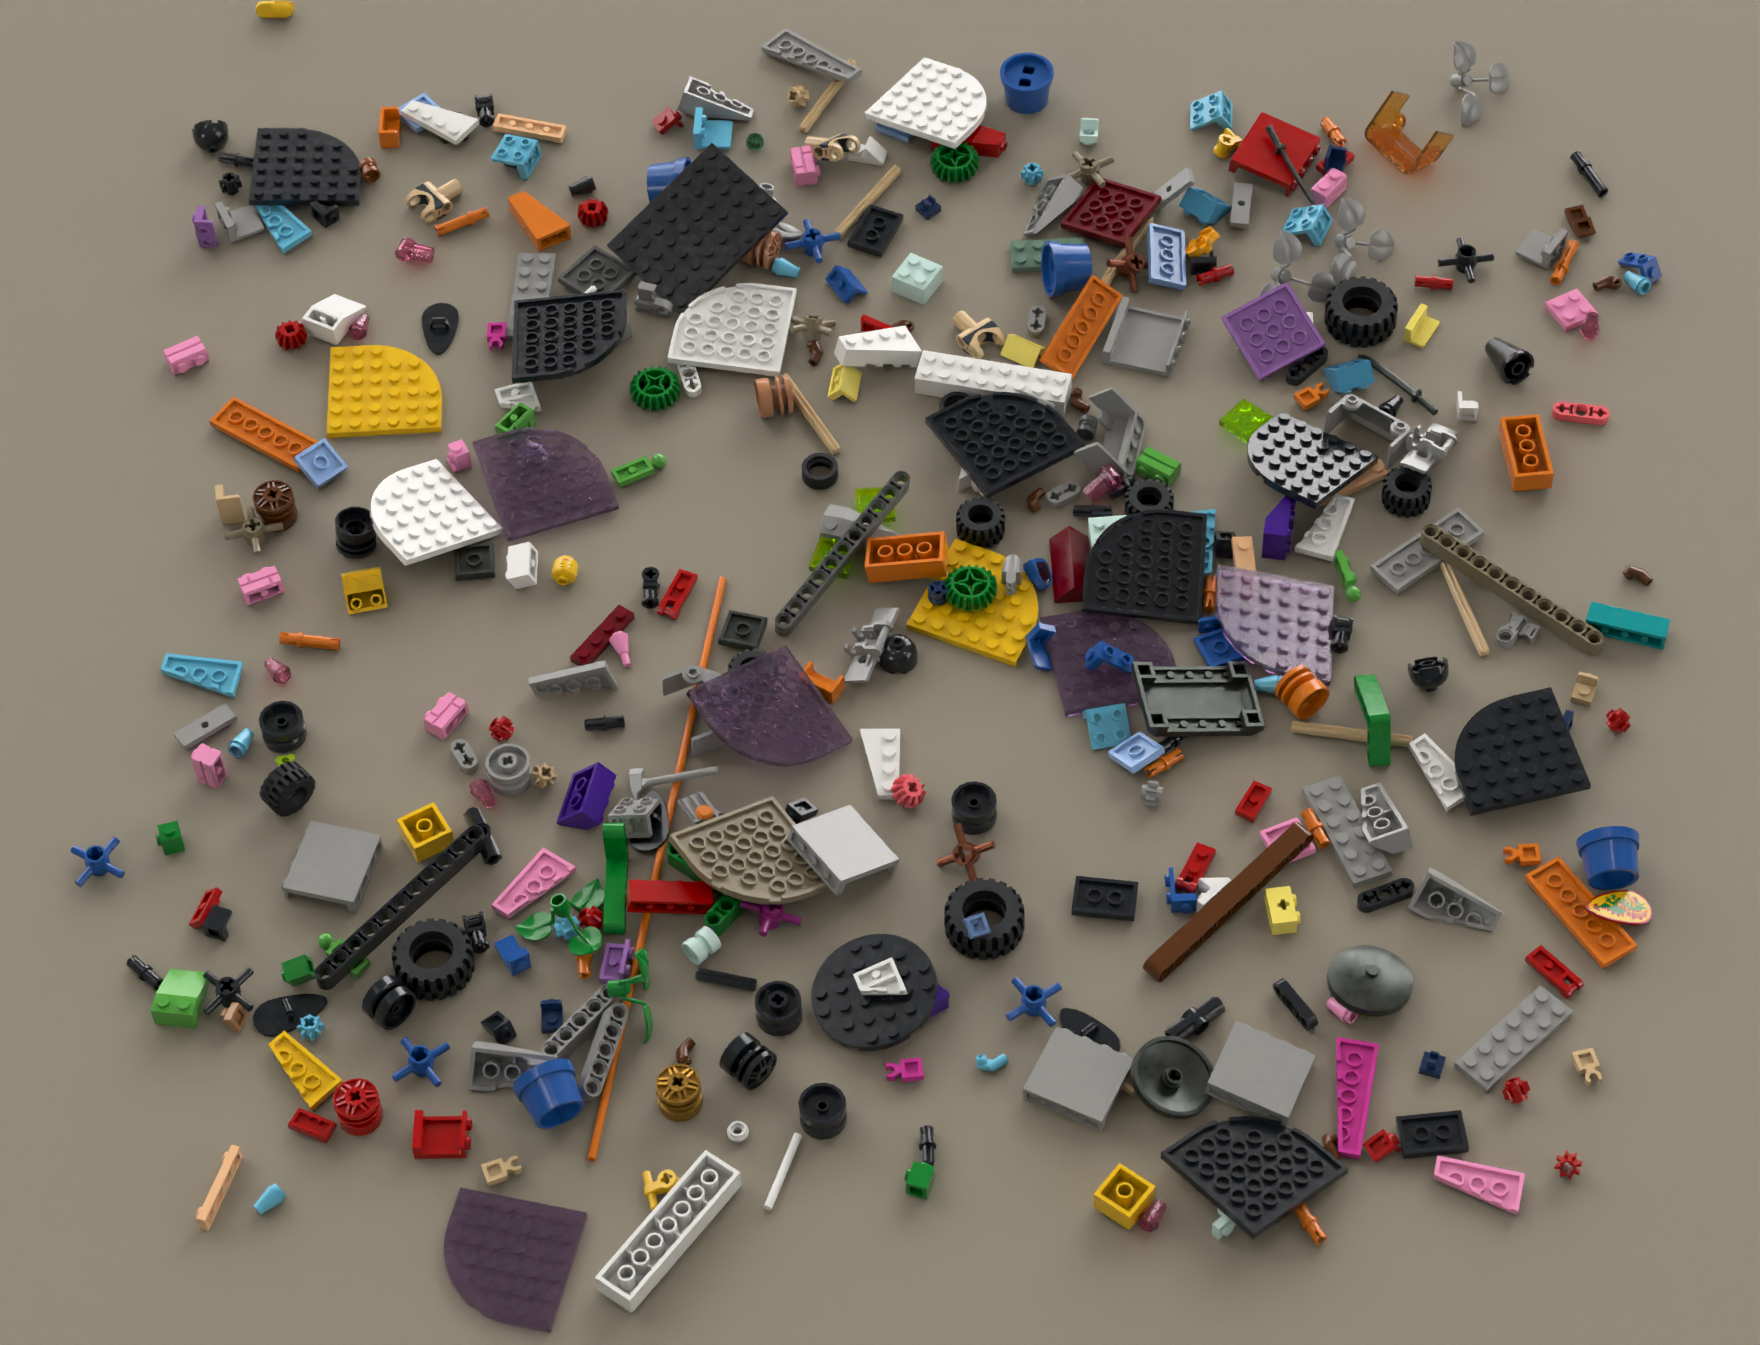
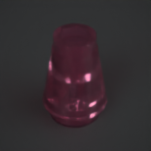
M1596 312L1588 313L1582 325L1581 333L1586 339H1595L1600 333L1599 316Z
M360 314L349 327V334L353 339L361 340L366 337L370 320L368 315Z
M272 657L265 661L264 666L276 683L283 684L290 679L291 672L288 666Z
M477 778L469 785L470 793L487 808H491L497 803L487 780Z
M1155 1200L1154 1203L1139 1215V1226L1147 1232L1156 1230L1167 1208L1166 1204L1162 1200Z

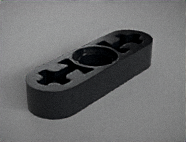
M1323 347L1294 363L1286 371V382L1289 385L1297 386L1326 363L1328 358L1327 348ZM1309 363L1312 367L1304 368L1302 365Z
M1400 878L1361 892L1357 898V908L1361 912L1370 913L1409 899L1414 893V883L1408 878ZM1388 892L1391 894V897L1384 899L1380 896V893Z
M1282 978L1273 983L1275 994L1304 1029L1308 1031L1318 1025L1317 1017L1286 979Z

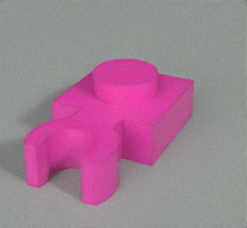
M506 322L488 323L487 342H489L490 352L493 351L494 346H499L500 351H503L502 341H506L507 334Z
M921 1057L900 1059V1065L894 1063L885 1064L886 1071H893L891 1074H886L887 1081H894L898 1077H902V1082L924 1080Z

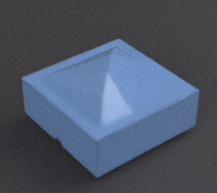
M984 912L963 919L970 940L991 933Z

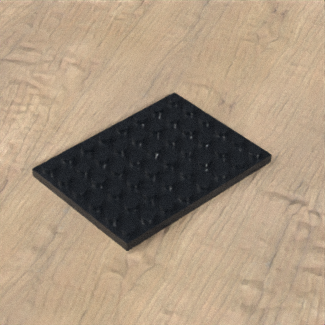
M711 143L607 244V247L644 282L656 284L655 292L662 299L670 301L673 304V309L680 315L686 311L692 301L710 291L788 215V212L719 148Z

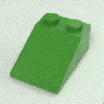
M170 969L155 994L151 1008L155 1024L197 1028L210 983L203 978L205 972Z

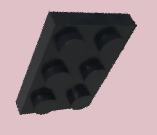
M870 204L847 241V246L882 257L904 220L903 214Z
M1076 876L1071 915L1134 921L1138 882Z
M1461 1110L1396 1116V1126L1403 1159L1469 1152Z

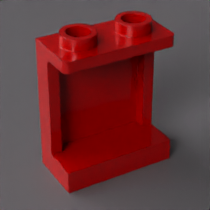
M415 1110L412 1138L414 1159L467 1158V1150H471V1137H468V1131H472V1118L468 1117L467 1110H462V1116L426 1117L424 1110Z

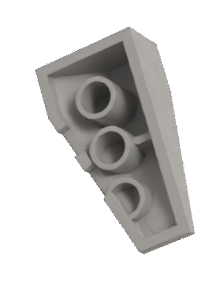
M1069 174L1048 178L1038 194L1040 201L1033 207L1035 214L1029 218L1024 235L1037 234L1079 199V193L1083 187Z
M830 504L823 514L819 530L821 541L836 544L860 516V513L849 507ZM863 523V524H862L863 526H866V527L870 526V524H868V523ZM880 525L870 538L900 534ZM857 537L850 538L853 541L859 540ZM866 543L862 546V549H866Z
M1431 867L1426 872L1408 906L1412 911L1428 919L1464 924L1469 927L1493 931L1503 914L1499 909Z
M475 1041L471 1049L468 1089L494 1091L503 1087H512L517 1078L536 1065L558 1059V1056L497 1043Z

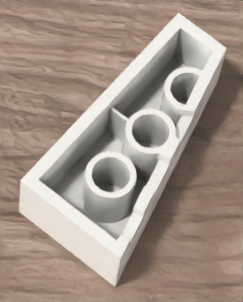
M906 326L839 336L834 354L842 366H866V364H872L875 367H883V364H893V367L909 365L916 368L921 355V349Z

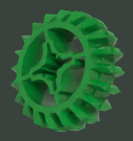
M961 143L956 149L939 144V147L935 148L931 155L930 166L933 174L936 175V178H941L942 182L947 180L948 183L951 181H955L956 184L958 181L964 183L965 179L970 180L971 176H975L976 171H978L977 150H974L973 146H968L967 143Z
M660 365L658 368L651 366L650 369L644 367L643 371L638 370L637 375H633L630 383V395L633 402H636L637 407L642 406L643 410L649 408L650 412L653 409H657L659 412L660 408L666 410L667 406H673V402H677L681 393V383L673 370L669 371L667 367L664 369Z
M969 563L967 567L960 565L959 569L954 568L953 573L949 572L947 578H945V587H948L945 595L947 601H949L951 606H955L957 610L963 608L964 613L966 610H971L973 613L974 609L981 612L982 607L988 608L989 604H993L994 598L997 596L995 575H992L991 570L986 571L985 566L979 568L976 564L973 567Z

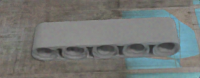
M607 984L603 985L542 1045V1053H555L554 1055L558 1056V1059L568 1058L598 1028L604 1010L620 1002V998H607L609 997Z
M623 1003L613 1004L604 1010L577 1084L583 1102L590 1101L602 1091L628 1017V1009ZM613 1011L616 1012L618 1018L614 1016ZM606 1030L611 1033V1037L607 1034ZM600 1049L604 1051L605 1056L601 1054ZM593 1067L598 1071V1075L593 1071ZM586 1086L590 1088L591 1093L587 1091Z

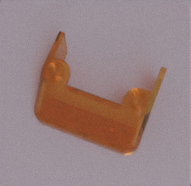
M1392 90L1366 127L1365 138L1402 173L1411 175L1436 162L1454 136L1449 133L1435 131L1424 149L1421 150L1401 132L1406 124V118L1400 110L1410 96Z

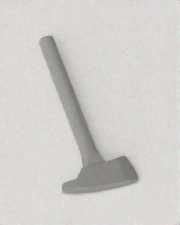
M717 766L655 778H644L643 768L629 770L634 800H639L643 790L651 786L719 774Z

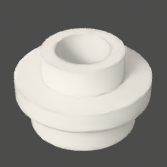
M742 1121L732 1122L727 1128L728 1138L734 1142L744 1141L749 1135L748 1126Z

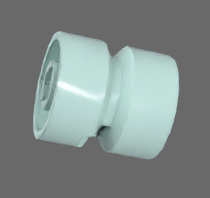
M703 926L695 933V937L688 938L681 944V947L686 957L693 964L700 965L708 958V954L712 955L721 948V942L713 930Z

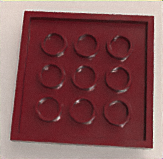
M1102 178L1106 182L1103 188H1100L1093 181L1061 221V228L1125 248L1124 238H1133L1160 204L1161 196Z

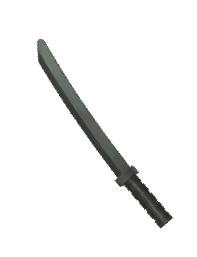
M1272 125L1267 126L1265 129L1276 147L1275 155L1281 154L1308 201L1314 204L1315 200L1285 152L1286 145L1281 144Z
M1358 354L1359 359L1370 360L1372 368L1410 395L1413 403L1418 401L1433 416L1437 414L1438 409L1422 396L1421 389L1416 391L1371 357Z

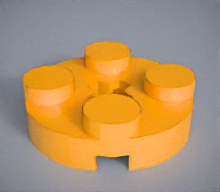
M1212 227L1205 228L1198 233L1200 237L1196 240L1193 238L1188 243L1185 252L1190 259L1191 257H1199L1202 253L1206 255L1212 250L1213 247L1211 245L1220 237Z

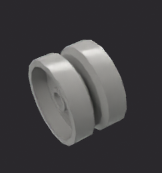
M509 743L499 745L489 752L486 758V771L492 790L503 796H516L530 787L533 778L530 777L532 767L527 750L520 745Z

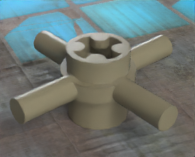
M1074 151L1072 157L1079 163L1078 170L1069 175L1074 180L1080 177L1081 182L1086 185H1091L1095 181L1100 188H1103L1106 182L1099 176L1100 168L1113 163V156L1097 161L1096 158L1091 156L1083 158L1078 151Z
M812 314L805 315L804 319L795 315L791 318V322L798 325L790 326V332H803L802 338L804 340L820 341L821 334L833 337L835 334L833 329L828 328L836 325L834 319L823 321L822 316Z
M251 506L247 508L248 519L243 523V528L241 530L225 532L224 535L225 540L244 537L247 544L253 547V554L259 556L261 555L260 546L266 541V533L284 530L282 522L264 525L259 518H256L255 508Z

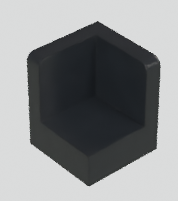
M216 905L212 906L203 924L207 937L226 941L229 936L226 925L232 915V910Z

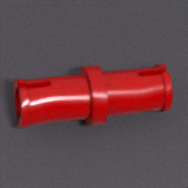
M1230 263L1219 268L1213 267L1208 272L1196 275V281H1201L1198 283L1199 286L1213 281L1219 282L1222 278L1234 275V268H1230L1232 267Z
M1415 275L1414 287L1431 288V290L1436 288L1453 289V278H1440L1437 275H1432V277Z

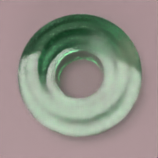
M751 133L746 139V146L749 149L757 150L764 145V139L758 133Z

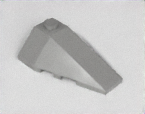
M689 77L677 110L685 115L695 116V109L703 108V114L709 118L750 121L754 109L736 99H728L725 96L726 93L722 91L718 93L712 90V85L707 82Z
M1379 782L1362 788V831L1369 844L1391 854L1412 848L1409 828L1382 784Z

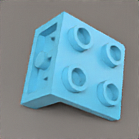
M1222 90L1190 104V129L1192 131L1215 121L1224 130L1226 128L1232 130L1233 103Z
M696 108L693 129L694 149H706L711 143L719 149H730L733 122L707 120V115L703 114V108Z
M505 134L493 153L491 160L517 166L520 179L528 180L542 154L538 140Z
M1324 204L1295 208L1291 211L1282 230L1293 235L1307 233L1314 246H1321L1333 219Z
M1125 703L1082 711L1083 719L1087 720L1092 750L1117 746L1131 737Z

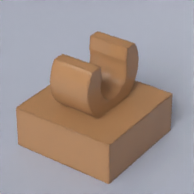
M232 1002L229 1009H222L219 1016L224 1018V1023L233 1032H241L248 1014L239 1003Z

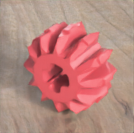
M902 774L893 781L890 791L894 793L892 798L897 800L896 805L902 804L903 809L908 807L912 809L923 802L926 791L923 790L925 784H920L919 782L920 778L915 779L913 774Z

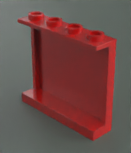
M1261 112L1232 156L1228 171L1235 174L1240 167L1287 188L1285 196L1288 197L1291 191L1294 192L1298 184L1281 154L1275 155L1276 147L1265 128L1272 125L1281 144L1286 145L1285 152L1301 180L1306 173V167L1310 168L1314 159L1313 156H1317L1321 149L1319 145L1320 137Z

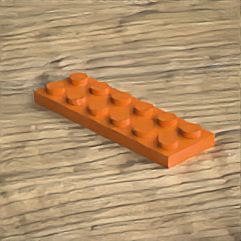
M1092 274L1039 361L1053 371L1072 374L1073 380L1123 295Z
M234 396L209 421L210 426L298 473L302 470L293 461L294 457L318 442Z
M1559 856L1525 875V881L1602 969L1637 950V944L1618 923L1600 919L1586 911L1585 905L1595 896Z

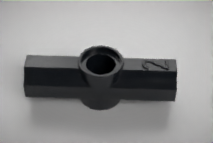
M472 807L467 809L463 817L468 828L476 825L480 826L484 831L486 846L480 852L484 863L489 865L498 863L502 856L491 834L490 826L486 823L480 808Z
M1213 996L1197 1008L1191 1007L1186 1010L1181 1019L1167 1028L1164 1034L1165 1036H1175L1185 1040L1193 1034L1199 1035L1207 1029L1210 1022L1222 1015L1226 1008L1218 997Z

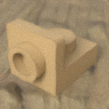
M1579 672L1570 702L1590 707L1599 677L1590 673Z

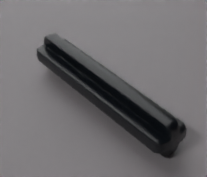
M697 968L695 973L696 980L750 991H755L757 987V979L704 968Z

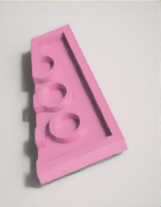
M542 848L492 903V909L509 919L575 873L576 867L549 850Z
M1437 1155L1433 1179L1518 1216L1525 1173Z

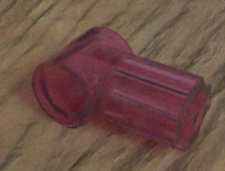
M403 237L395 251V256L405 262L414 259L431 263L435 250L434 247L417 244L410 237Z
M1105 464L1099 469L1098 476L1087 484L1083 491L1094 502L1108 489L1119 487L1122 483V477L1111 464Z

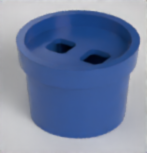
M1018 53L1003 62L1000 68V77L1004 87L1005 101L1011 110L1021 114H1033L1041 111L1047 105L1049 89L1054 76L1053 65L1047 58L1036 53Z
M689 157L678 158L673 162L649 165L647 171L649 202L658 196L692 162Z
M1057 241L1044 242L1041 252V274L1043 286L1048 297L1060 296L1064 292L1083 289L1092 275V259L1086 244H1060Z
M1606 826L1590 830L1576 840L1578 854L1583 859L1588 884L1592 888L1599 890L1621 889L1634 884L1639 879L1637 851L1640 845L1639 833L1635 829L1625 826Z
M554 1059L536 1065L517 1078L512 1086L518 1100L524 1103L535 1125L540 1129H549L562 1125L576 1117L584 1108V1102L575 1080L576 1073L572 1061L569 1059Z

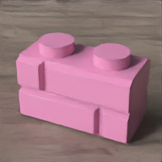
M808 145L801 148H791L790 160L796 185L817 184V176H820V167L815 165L817 158L813 155L812 147Z
M1332 168L1311 189V196L1315 200V203L1312 205L1324 204L1327 209L1346 190L1347 175Z
M198 336L163 350L165 361L174 375L185 373L188 369L201 366L209 361L206 348Z
M275 565L263 567L260 571L244 574L241 578L237 579L240 591L247 605L284 592L283 584Z
M450 692L444 697H440L433 710L427 711L424 715L423 721L426 731L445 740L469 713L467 702Z
M202 743L192 752L190 757L193 762L194 772L197 775L198 782L204 785L208 784L211 788L219 789L227 778L221 751L215 748L211 749L210 746Z

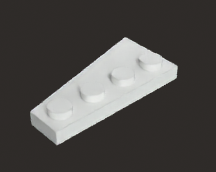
M414 100L401 110L403 117L455 145H458L480 124L477 118Z
M1336 494L1325 507L1322 515L1315 520L1312 528L1305 533L1302 541L1298 542L1295 546V552L1333 562L1335 551H1337L1355 499Z
M860 729V736L863 741L865 754L867 755L878 800H896L892 798L894 793L890 789L893 786V781L900 776V729Z
M1425 733L1410 742L1409 750L1446 812L1463 802L1464 797L1455 775L1454 762Z

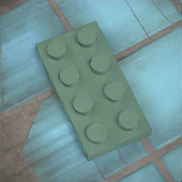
M1084 237L1010 241L1012 273L1041 272V252L1045 241H1057L1060 244H1084Z

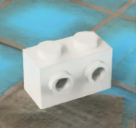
M530 542L509 546L508 555L506 556L507 571L505 573L507 582L515 589L537 585L538 551Z

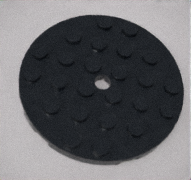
M866 935L840 946L823 962L813 982L812 1007L823 1031L837 1043L845 1047L858 1048L861 1051L886 1049L911 1037L910 1034L919 1027L922 1028L927 1022L934 1002L937 1001L938 980L931 960L917 944L897 935ZM892 957L908 994L862 995L853 974Z

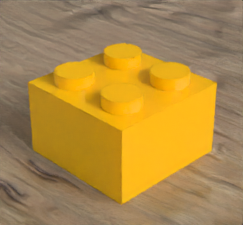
M434 802L397 819L400 835L417 862L445 850L454 841L452 830Z
M1119 1163L1094 1193L1093 1207L1130 1230L1155 1200L1156 1186Z

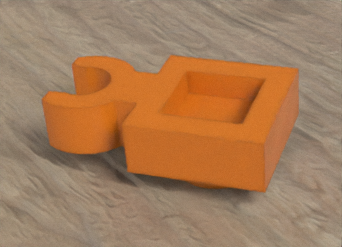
M1318 383L1315 389L1308 386L1295 393L1293 399L1306 411L1320 404L1321 399L1327 398L1329 396V389L1321 391L1324 384Z
M1539 843L1518 844L1517 849L1512 847L1503 848V855H1511L1510 857H1505L1504 864H1513L1515 861H1519V866L1541 865Z

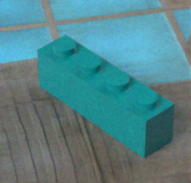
M1591 602L1586 623L1600 631L1604 637L1663 650L1671 619Z

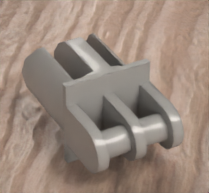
M1014 554L1006 557L1002 568V584H1006V593L1011 596L1016 593V584L1021 585L1022 577L1020 558Z

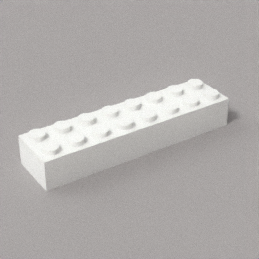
M925 350L922 352L914 378L916 394L941 398L951 392H964L970 396L977 394L984 396L992 395L993 392L1020 393V391L1024 390L1055 405L1054 409L1062 417L1065 415L1072 390V374Z
M705 1150L595 1276L597 1290L630 1313H633L742 1186L740 1172Z

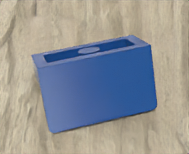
M835 265L825 278L844 303L849 304L857 293L864 295L868 293L850 269Z

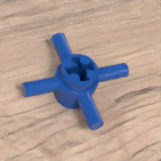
M805 219L803 224L806 231L803 233L802 240L786 242L785 247L786 250L804 247L805 254L814 257L815 262L819 264L823 261L821 253L824 243L840 240V233L822 235L820 230L812 228L809 219Z
M113 837L105 848L98 845L91 846L86 851L75 845L71 848V853L85 860L87 868L75 881L79 887H82L91 875L102 876L109 872L120 879L123 878L125 872L111 865L109 854L120 843L118 838Z
M1015 977L1012 980V984L1022 994L1021 1005L1005 1015L1007 1020L1011 1022L1024 1013L1032 1017L1040 1015L1049 1027H1053L1056 1021L1045 1009L1047 1005L1046 999L1062 990L1061 985L1057 982L1043 991L1037 985L1026 987L1018 977Z
M407 1037L402 1038L400 1043L409 1053L408 1065L391 1075L393 1080L398 1082L413 1072L419 1077L427 1076L435 1087H439L442 1081L432 1070L434 1059L450 1049L449 1044L445 1042L429 1051L426 1046H414Z

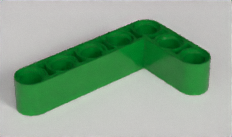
M1375 674L1354 676L1355 693L1367 724L1369 767L1390 766L1391 720Z
M603 823V842L606 856L603 932L604 935H621L626 933V889L628 885V844L625 823Z
M668 843L666 852L669 865L695 882L703 881L688 866L673 845ZM712 887L713 894L720 899L705 914L704 923L705 926L713 930L719 937L742 914L745 908L740 907L742 900L723 894Z

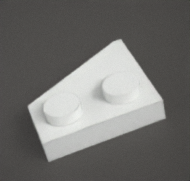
M532 382L516 383L495 389V395L500 408L513 409L521 402L534 411H541Z
M892 957L853 974L862 995L908 994Z

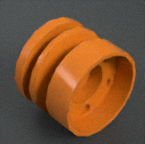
M1300 665L1289 670L1279 680L1275 687V695L1284 705L1288 706L1289 710L1298 719L1303 720L1311 717L1323 707L1329 697V690L1319 679H1316V676L1307 666Z

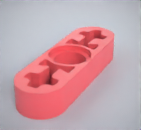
M1560 401L1554 404L1552 416L1559 421L1605 425L1608 422L1609 410L1603 406ZM1583 411L1586 415L1579 416L1576 412Z

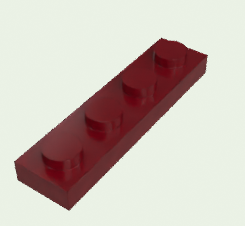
M618 605L570 656V661L578 666L593 663L611 644L609 639L612 634L623 631L635 619V614L625 607Z

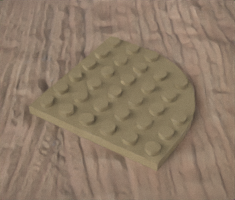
M773 796L669 835V842L694 873L705 883L730 897L758 904H785L796 902L830 889L788 842L791 827L795 825V822Z

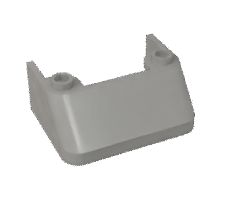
M1112 386L1089 395L1088 398L1100 409L1098 421L1106 430L1103 446L1099 442H1095L1075 450L1074 454L1094 473L1114 476L1125 471L1131 476L1136 470V460L1139 457L1144 439L1146 421Z
M1355 395L1344 396L1327 412L1324 432L1330 433L1346 417H1349L1393 441L1389 445L1384 468L1387 470L1408 451L1406 449L1407 438L1410 434L1414 435V431L1405 422Z
M688 666L661 677L663 696L701 683L716 712L707 719L709 731L691 738L693 757L738 741L746 735V724L722 676L716 671L698 666Z

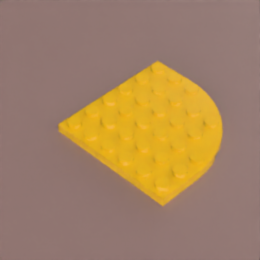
M383 345L331 347L327 415L328 438L442 432L443 400L440 383L433 370L422 359L405 350Z
M955 538L948 550L947 576L949 572L953 573L954 568L959 569L960 565L967 567L969 563L973 567L976 564L979 568L985 566L986 571L991 570L992 575H995L997 596L994 598L993 604H989L988 608L982 607L981 612L974 609L973 613L971 610H966L964 613L963 608L957 610L955 606L950 605L949 601L942 605L932 604L928 599L929 592L927 587L909 618L906 629L1016 667L1028 646L1025 636L1038 622L1036 591L1029 577L1022 570L1021 585L1016 584V593L1011 596L1006 593V584H1002V568L1006 557ZM947 576L933 577L931 582L935 580H941L945 582V578H947Z

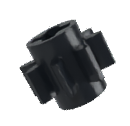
M226 173L222 175V180H219V186L222 193L226 192L228 195H235L239 193L242 182L239 175Z

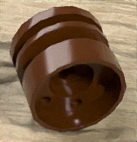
M280 480L267 481L256 488L252 498L257 518L264 525L282 522L284 530L274 532L285 531L292 527L298 517L292 488Z

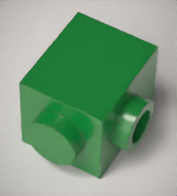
M178 820L157 825L159 831L158 834H155L157 845H162L165 855L185 851Z
M305 954L281 963L283 968L281 976L284 982L293 987L316 979L312 959Z
M914 1161L911 1169L908 1168L905 1173L906 1194L927 1200L935 1179V1167L926 1162L919 1163Z

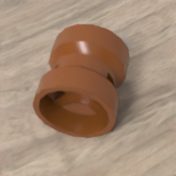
M366 157L359 162L358 166L365 182L372 183L380 178V171L374 158Z

